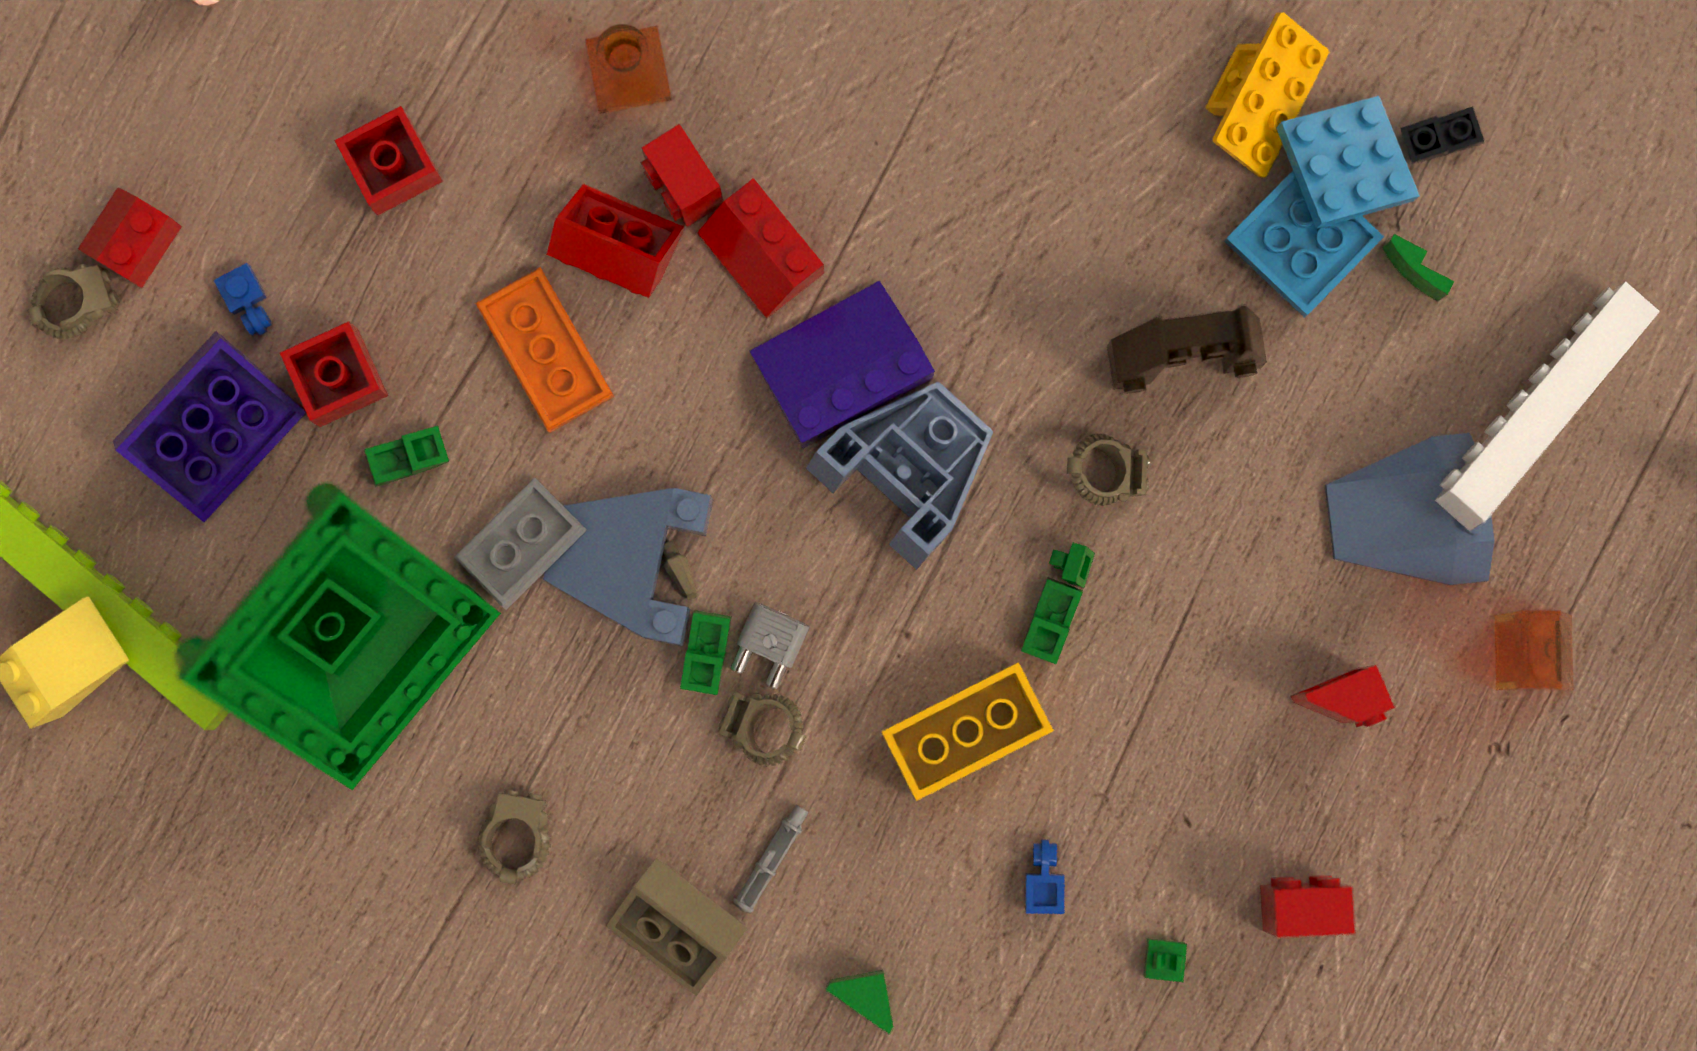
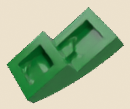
M1393 234L1384 243L1382 249L1390 262L1413 286L1436 301H1440L1448 295L1455 281L1421 264L1427 250L1396 234Z
M438 426L402 435L401 439L364 449L375 487L419 474L449 462Z
M1047 577L1021 652L1057 664L1068 636L1072 619L1081 599L1082 589Z
M697 610L693 612L680 689L718 695L732 616Z

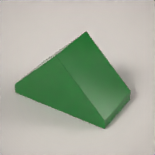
M883 970L829 980L826 985V990L886 1033H891L894 1027Z

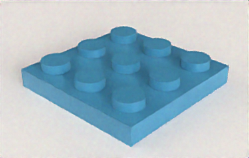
M1379 96L1282 121L1276 127L1316 229L1410 203L1420 196Z
M1292 171L1224 242L1305 318L1384 236L1363 216L1316 229L1295 174Z

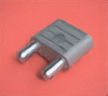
M755 602L737 641V645L740 648L731 669L734 672L736 671L744 650L747 649L737 673H743L751 653H756L774 661V665L765 683L768 687L771 685L779 664L782 665L772 686L773 689H777L786 667L792 668L810 626L787 614Z

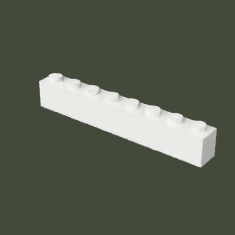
M1624 282L1615 290L1609 287L1606 288L1595 299L1593 305L1597 307L1591 315L1588 312L1585 313L1571 328L1575 332L1574 336L1570 340L1564 338L1550 353L1554 358L1548 366L1545 363L1542 364L1530 376L1528 380L1532 383L1531 387L1526 392L1523 389L1520 390L1506 405L1510 412L1504 418L1501 415L1498 416L1484 432L1488 435V438L1483 444L1476 442L1462 457L1467 463L1461 470L1453 469L1440 483L1444 490L1435 501L1469 531L1484 523L1660 312L1627 282Z

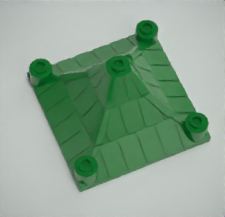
M321 483L310 490L307 495L305 505L312 518L306 523L304 529L295 536L284 549L282 555L273 562L261 576L259 582L250 589L239 602L236 609L227 616L216 629L214 635L208 640L203 637H191L184 640L177 647L174 660L179 669L176 675L180 681L347 788L353 790L501 613L469 585L461 583L353 501L340 487L333 483Z

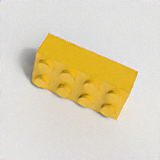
M1018 662L881 731L914 799L917 801L1054 730Z

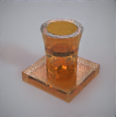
M617 24L607 28L599 37L585 39L600 114L672 100L658 26L637 29L631 25Z

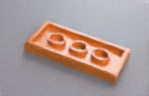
M541 267L475 303L549 433L614 397Z

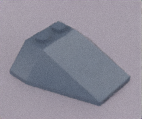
M1471 434L1433 436L1326 484L1325 492L1333 559L1446 585L1489 581L1495 541L1492 516L1490 515L1484 523L1469 531L1435 501L1444 490L1440 486L1443 479L1453 469L1456 468L1460 471L1467 463L1462 457L1475 444Z

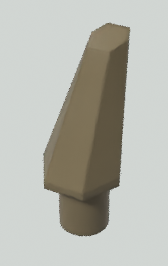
M674 541L665 543L663 550L666 559L663 565L665 570L686 599L692 600L696 598L697 593L686 555H680Z

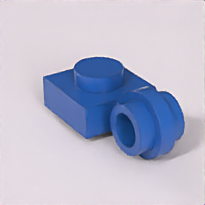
M245 263L215 279L214 282L230 313L236 315L243 310L246 311L240 317L249 334L252 336L258 333L261 336L266 333V328L272 325L271 320L262 306L255 308L254 305L266 299L267 296L251 266Z
M1041 839V843H1033V866H1041V873H1026L1025 912L1026 914H1064L1065 875L1049 873V866H1057V844L1049 843L1048 839Z

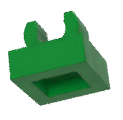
M1072 542L1069 554L1053 550L1049 564L1053 565L1056 569L1063 570L1061 579L1070 585L1085 588L1095 552L1087 546Z
M1147 938L1143 977L1184 982L1187 944L1184 942Z

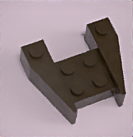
M1239 305L1235 310L1162 320V316L1155 317L1111 339L1107 345L1113 389L1123 388L1125 394L1147 390L1146 385L1151 384L1164 368L1187 364L1186 360L1190 358L1201 357L1202 362L1221 360L1223 374L1234 372L1235 378L1256 375L1257 369H1260L1267 363L1260 318L1246 305Z

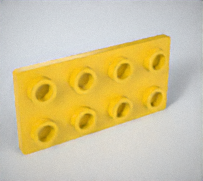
M1277 12L1261 43L1237 44L1205 107L1213 115L1223 116L1212 141L1258 177H1267L1283 145L1276 127L1282 121L1297 118L1329 54V50L1284 12Z

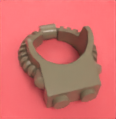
M80 264L75 270L70 267L68 269L64 267L61 270L58 268L43 274L44 279L42 281L39 280L38 287L35 286L34 289L36 291L32 294V297H34L31 300L33 307L27 311L33 326L39 325L40 330L44 331L47 335L50 334V337L69 339V337L74 338L75 335H81L82 331L85 332L92 325L93 320L103 317L104 312L112 313L117 311L119 298L109 284L112 278L108 269H104L99 265L88 267L86 264ZM61 284H78L83 291L81 309L73 317L59 322V325L51 323L46 319L42 308L45 307L46 298L49 293Z
M1092 434L1080 441V444L1076 446L1077 450L1073 452V457L1067 458V474L1073 476L1072 482L1076 484L1074 486L1075 489H1078V493L1083 495V498L1090 503L1105 506L1115 503L1117 500L1126 502L1130 496H1143L1148 491L1147 468L1149 467L1150 459L1147 456V450H1131L1129 445L1120 444L1119 441L1114 440L1111 436ZM1092 449L1100 450L1108 455L1114 464L1115 478L1109 489L1105 492L1093 488L1087 481L1085 474H1082L1083 459L1086 458L1088 452Z
M735 692L730 697L726 717H723L719 724V734L733 739L734 747L744 749L743 753L747 755L749 760H752L755 764L758 763L760 766L765 765L769 767L770 764L771 766H776L777 763L781 764L783 760H788V756H792L794 750L801 751L806 735L802 733L804 725H802L803 718L800 717L801 712L798 711L797 705H794L792 700H789L786 696L783 698V695L777 696L776 694H771V696L768 694L763 697L759 693H754L748 697ZM782 709L789 719L790 730H792L788 743L772 753H764L755 742V723L768 710Z
M505 789L504 793L498 794L497 802L489 807L490 818L485 820V825L481 827L482 831H479L480 839H478V843H480V846H478V850L481 851L479 855L481 858L483 857L484 860L482 862L484 865L487 864L488 870H492L494 875L498 874L500 876V882L516 885L517 879L521 878L523 880L527 876L531 877L547 861L546 856L550 853L548 848L551 847V844H549L550 836L547 835L549 831L544 826H546L548 815L544 812L546 800H542V795L528 793V797L518 796L519 791ZM519 819L525 822L534 833V857L525 866L517 869L506 868L497 860L493 853L492 838L501 824L509 820Z

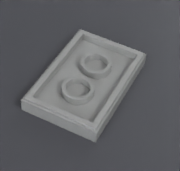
M534 477L455 558L507 610L587 529Z

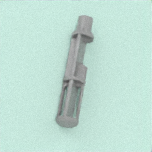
M795 805L789 817L782 819V824L759 862H756L755 869L738 897H735L733 900L738 909L747 913L754 911L753 907L772 876L776 875L775 871L798 833L801 834V825L808 815V811Z

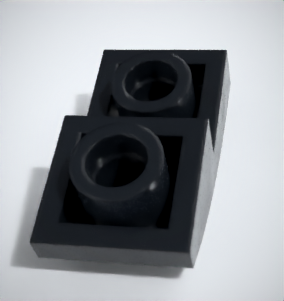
M1473 106L1440 118L1435 116L1400 128L1411 164L1439 158L1484 144V138Z

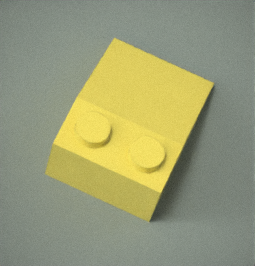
M88 596L82 598L8 648L0 656V682L29 728L32 729L65 716L126 664L129 659Z

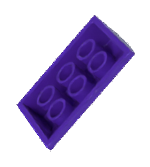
M880 281L749 351L803 449L837 431L840 427L863 417L933 379L935 373L917 338Z
M215 331L113 440V444L119 454L201 521L205 522L306 414V411L243 353Z

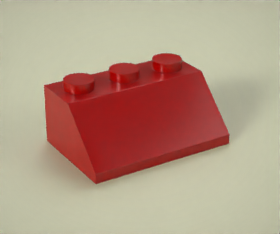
M754 178L728 197L697 232L699 237L766 319L824 274V264Z
M582 184L555 218L546 255L560 260L563 264L591 273L598 279L607 280L626 288L631 293L650 298L664 276L681 238L684 226Z

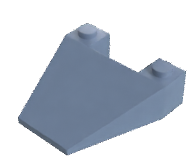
M938 381L840 427L815 452L806 469L832 493L856 470L863 474L910 517L889 545L917 570L952 531L994 431Z
M670 488L564 505L587 531L545 571L543 580L645 639L683 646L691 610L685 606L653 600L668 529L706 536L713 498L707 494Z

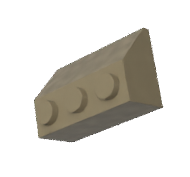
M657 858L634 885L606 925V927L696 996L748 929L732 914L726 912L702 891L696 889L672 868L666 866Z

